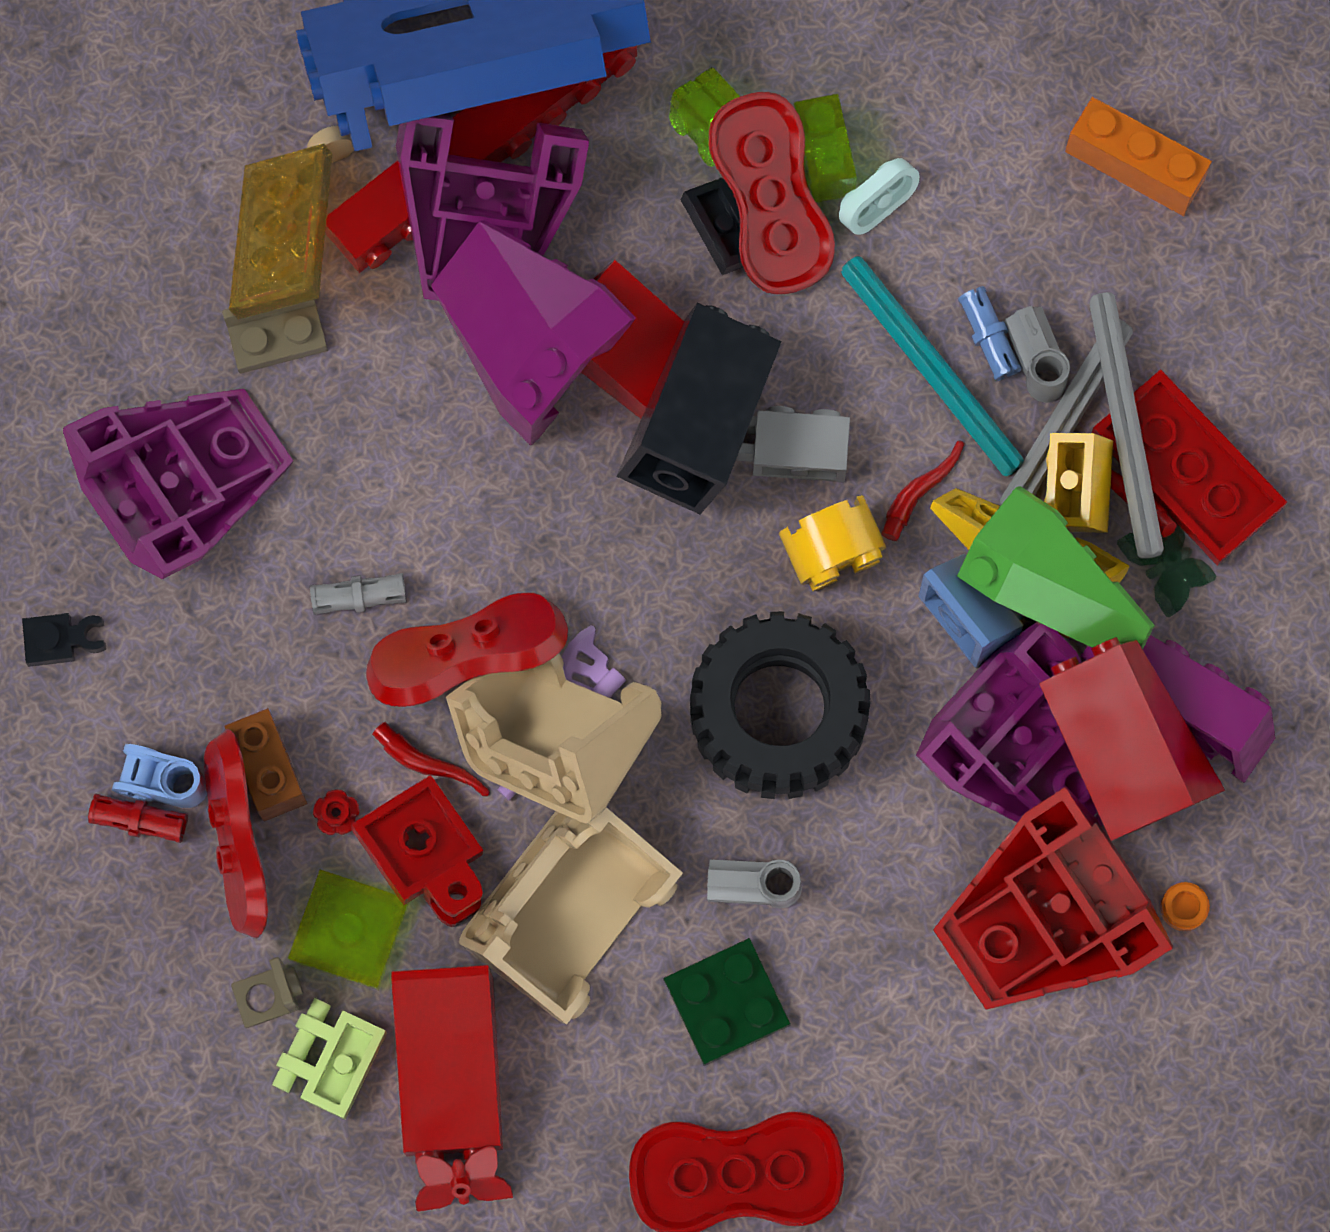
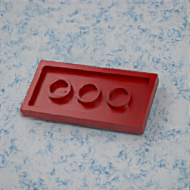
M1160 369L1134 392L1153 496L1166 509L1171 518L1218 566L1286 506L1287 501ZM1109 413L1093 427L1091 433L1113 440L1112 455L1119 461L1111 414Z

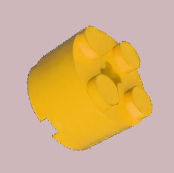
M863 495L856 497L855 507L851 508L848 500L841 501L799 520L801 528L797 529L796 533L791 535L788 527L778 533L800 584H809L812 592L837 582V577L840 576L838 571L852 566L854 573H859L880 563L879 559L883 557L881 551L886 548V545Z

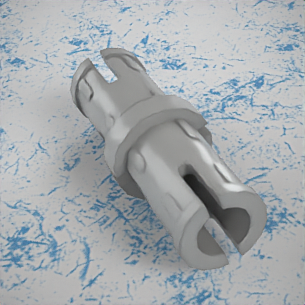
M403 573L362 579L361 575L351 576V581L310 585L314 615L355 609L356 613L366 612L367 607L407 603Z

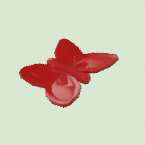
M486 1145L472 1153L464 1164L459 1159L454 1160L453 1164L450 1165L439 1157L426 1154L418 1156L416 1165L419 1177L425 1183V1186L418 1192L415 1200L418 1212L443 1208L450 1205L455 1197L458 1198L460 1204L465 1205L470 1201V1194L476 1199L483 1201L513 1198L511 1186L504 1178L495 1175L498 1167L497 1149L493 1145Z

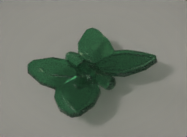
M1178 524L1171 535L1167 537L1161 535L1164 547L1161 555L1153 558H1139L1134 534L1129 533L1119 539L1117 545L1123 554L1126 555L1127 560L1139 566L1154 565L1145 572L1149 579H1154L1161 574L1154 587L1155 601L1159 604L1166 617L1170 618L1182 609L1189 598L1190 588L1202 587L1215 581L1217 576L1209 565L1202 560L1189 558L1192 554V549L1190 547H1183L1185 533Z

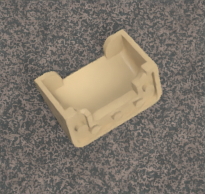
M560 654L532 669L518 672L493 673L472 678L446 696L465 759L478 775L582 823L591 822L605 810L662 717L661 700L656 690L640 683H630L622 689V703L566 680L563 670L564 662Z
M607 807L589 823L579 822L555 811L469 921L460 936L459 943L485 965H488L490 969L558 1021L567 1025L571 1019L579 1017L589 1005L590 996H588L590 985L584 979L641 906L652 907L655 904L661 906L670 900L677 889L676 882L683 872Z

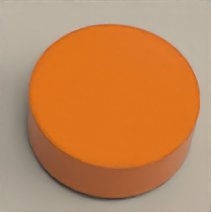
M1181 882L1171 886L1162 897L1160 909L1163 919L1170 927L1179 931H1191L1205 921L1210 905L1203 889L1193 883Z

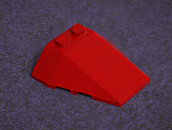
M1066 786L1025 812L933 929L986 1010L1044 996L1055 991L1086 986L1092 982L1131 975L1173 949V945L1151 900L1097 819Z

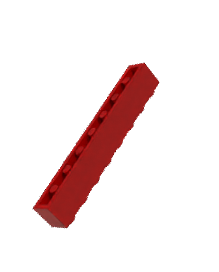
M637 46L603 53L606 77L463 109L453 117L454 122L448 155L502 162L509 156L511 159L520 157L531 146V139L536 134L537 123L559 126L567 116L566 111L579 102L581 105H584L593 100L600 92L603 82L612 75L616 78L623 76L634 66L636 62L635 57H637ZM398 160L321 219L325 234L359 273L368 266L371 269L381 266L392 253L390 249L401 240H413Z

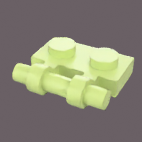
M314 998L307 1014L301 1013L295 1025L299 1030L288 1053L282 1052L276 1064L280 1069L272 1086L289 1093L296 1077L303 1078L308 1083L300 1097L302 1100L346 1120L387 1032L345 1011H342L335 1027L329 1026L323 1022L331 1006ZM317 1037L327 1043L314 1067L304 1061Z

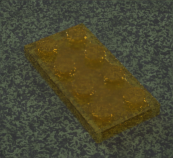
M324 143L248 164L244 167L229 310L238 320L319 298L333 155Z

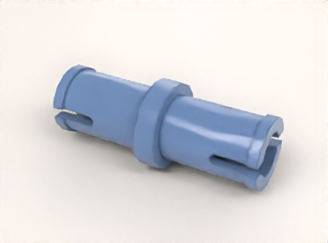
M982 286L976 289V293L974 289L964 293L958 298V301L962 305L975 333L971 337L975 346H981L993 372L994 380L1000 381L1004 379V375L1010 377L1022 370V367L1018 363L1005 335L1008 332V328L1005 322H999L986 293V288Z

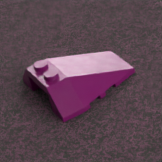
M482 220L478 222L431 284V287L499 414L531 446L558 416L559 412L554 405L589 361L611 350L636 317L605 285L594 279L586 280L569 271L567 269L568 265L557 259H547L531 250L532 245L488 221Z
M245 389L188 396L186 401L161 404V400L149 401L142 407L119 410L118 406L105 407L63 428V434L81 490L128 560L160 579H164L202 560L293 463V459Z
M1036 622L993 652L930 722L916 756L948 789L1017 823L1025 812L1065 786L1094 816L1097 813L1096 807L1039 685L1040 682L1054 676L1051 670L1053 666L1076 656L1079 662L1082 663L1077 652L1056 630ZM1097 813V815L1095 816V818L1097 819V821L1099 822V824H1100L1101 827H1102V826H1103L1102 820H1101L1099 814Z

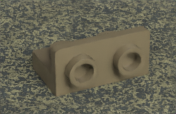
M288 287L278 291L275 297L259 301L256 298L241 299L234 302L231 308L222 311L240 374L328 351L311 288Z

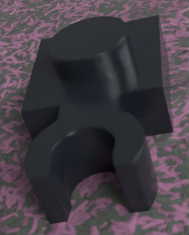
M69 613L22 618L25 661L28 667L75 661L74 648L82 647L90 653H100L106 650L104 640L94 642L87 640V633L91 628L104 626V620L100 616H87L78 625L73 626Z

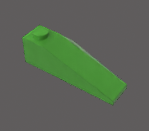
M1021 486L1016 487L975 537L957 577L993 601L1092 648L1118 637L1120 644L1137 640L1143 649L1155 626L1119 582H1112L1094 561L1097 556L1087 545L1082 547L1065 527L1068 522L1058 510Z

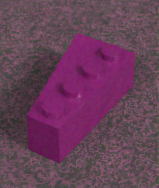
M1150 635L1143 651L1205 756L1212 760L1214 756L1221 755L1234 764V770L1231 774L1245 783L1276 739L1272 708L1269 706V700L1253 688L1246 687L1242 690L1230 683L1228 675L1215 665L1206 663L1205 666H1202L1190 659L1189 652L1172 640H1166L1164 643ZM1087 646L1080 656L1082 662L1094 657L1091 650L1092 647Z

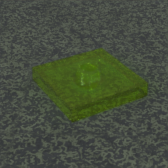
M320 869L287 959L379 991L409 903L403 906L396 894Z

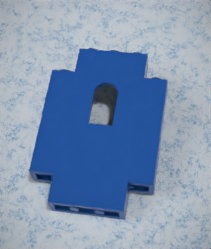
M343 0L341 3L301 11L304 29L296 30L300 52L304 60L314 101L323 99L327 115H336L341 136L350 134L354 151L372 148L364 110L366 107L374 106L375 111L384 109L389 126L606 77L603 53L651 42L644 0ZM463 5H469L473 16L470 19L403 34H392L384 31L389 24L398 20Z

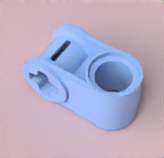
M125 744L123 752L127 755L120 780L119 782H114L112 791L123 796L148 802L156 801L180 808L198 806L207 795L205 776L193 762L184 758L163 754L147 747ZM184 774H192L194 776V783L187 792L182 794L174 793L173 787L178 777Z

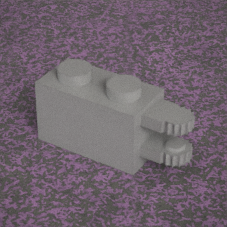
M771 406L767 408V411H758L757 416L752 417L746 434H756L755 444L742 443L736 461L754 462L753 476L845 482L850 417L840 416L838 411L830 409L815 410L813 414L794 413V409L785 406Z

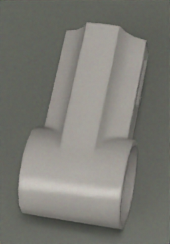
M1029 306L1017 310L1013 315L1006 318L1004 322L1026 376L1027 391L1037 401L1044 403L1054 402L1061 398L1065 392L1070 371L1069 360L1060 351L1042 306ZM1041 370H1051L1059 378L1050 382L1043 381L1036 373Z
M781 859L770 862L709 861L708 902L770 905L771 907L781 909L795 904L801 895L800 873L789 861ZM782 873L791 877L794 883L788 893L775 895L767 889L768 880L775 874Z

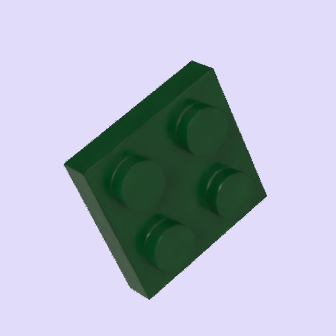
M750 938L663 978L703 1066L790 1026L788 1017Z

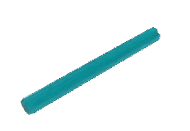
M860 256L850 259L842 267V276L1001 474L1007 477L1016 472L1024 462L1022 455L865 260Z

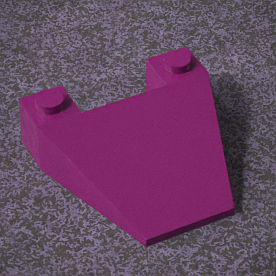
M450 113L399 124L396 151L424 299L439 301L431 284L479 221H488L532 245L531 250L544 256L582 185L589 147V139L582 129L537 123L530 167L448 155L454 122Z

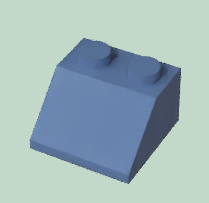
M964 553L927 571L923 575L918 597L973 666L977 668L993 652L1021 633L1023 624L1020 620L1023 619V616L993 601L957 577L966 558Z

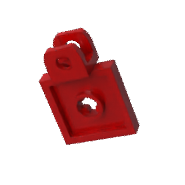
M431 775L351 824V830L403 906L423 894V898L442 923L449 927L456 926L480 909L483 894L482 886L468 864L481 857L483 849ZM413 829L418 835L426 832L429 835V838L425 841L426 848L420 851L417 848H408L405 845L409 841L407 833ZM454 894H459L463 898L460 900H456L451 898L450 896Z

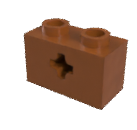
M268 708L224 726L225 730H231L238 740L244 762L246 783L257 812L264 822L308 804L276 722Z

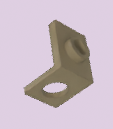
M279 957L269 960L271 970L231 984L245 1028L300 1010L296 996L302 995L303 991L294 967L286 969ZM255 985H267L274 992V1003L265 1012H255L247 1004V994Z

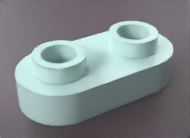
M902 158L885 162L862 185L845 195L840 205V222L854 234L861 235L869 232L911 197L919 183V172Z

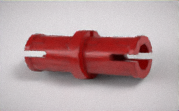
M96 793L90 804L88 822L90 824L119 828L120 830L128 831V835L139 838L143 834L181 843L183 841L181 834H185L188 814L149 806L147 801L137 799L135 802L123 801Z

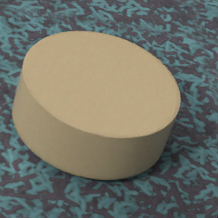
M331 126L318 131L310 138L307 144L310 156L314 164L318 166H326L346 158L354 151L350 134L341 136L339 126Z

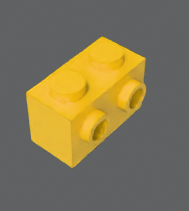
M1050 433L1049 449L1046 458L1048 469L1047 491L1044 502L1058 510L1068 522L1065 527L1069 532L1108 533L1113 440L1094 433Z

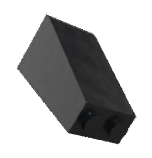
M697 302L684 320L616 477L701 515L728 482L782 341L771 337L765 329L759 326L745 325L728 317L724 310L716 306H704Z

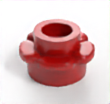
M338 789L328 791L326 796L319 798L313 807V815L318 820L317 827L327 835H334L335 833L344 835L351 832V824L356 822V817L360 814L359 804L356 799L348 797L345 791ZM336 808L341 811L338 817L332 815V811Z

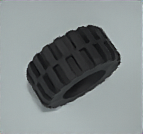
M784 611L770 612L769 619L759 620L756 614L744 618L743 626L734 629L730 625L719 634V641L715 645L709 644L702 654L700 666L695 668L690 694V722L693 735L696 736L698 742V749L704 760L709 759L713 764V771L722 780L728 777L735 782L736 789L745 793L752 789L761 792V798L775 799V794H788V798L792 799L803 797V791L811 788L817 792L828 786L829 780L833 776L839 777L849 767L850 760L854 755H857L862 745L871 704L870 690L867 689L866 685L867 674L863 663H857L854 658L855 650L847 640L841 643L835 637V629L826 623L821 628L811 624L812 617L798 613L797 620L784 618ZM785 666L797 669L814 680L820 688L824 701L823 718L816 731L804 741L787 746L765 744L748 735L742 729L737 719L735 698L740 685L750 674L766 667Z

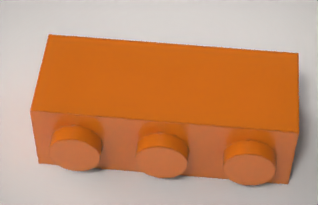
M1091 97L1070 132L1065 150L1071 156L1182 216L1185 215L1205 181L1212 163L1211 160L1094 97Z

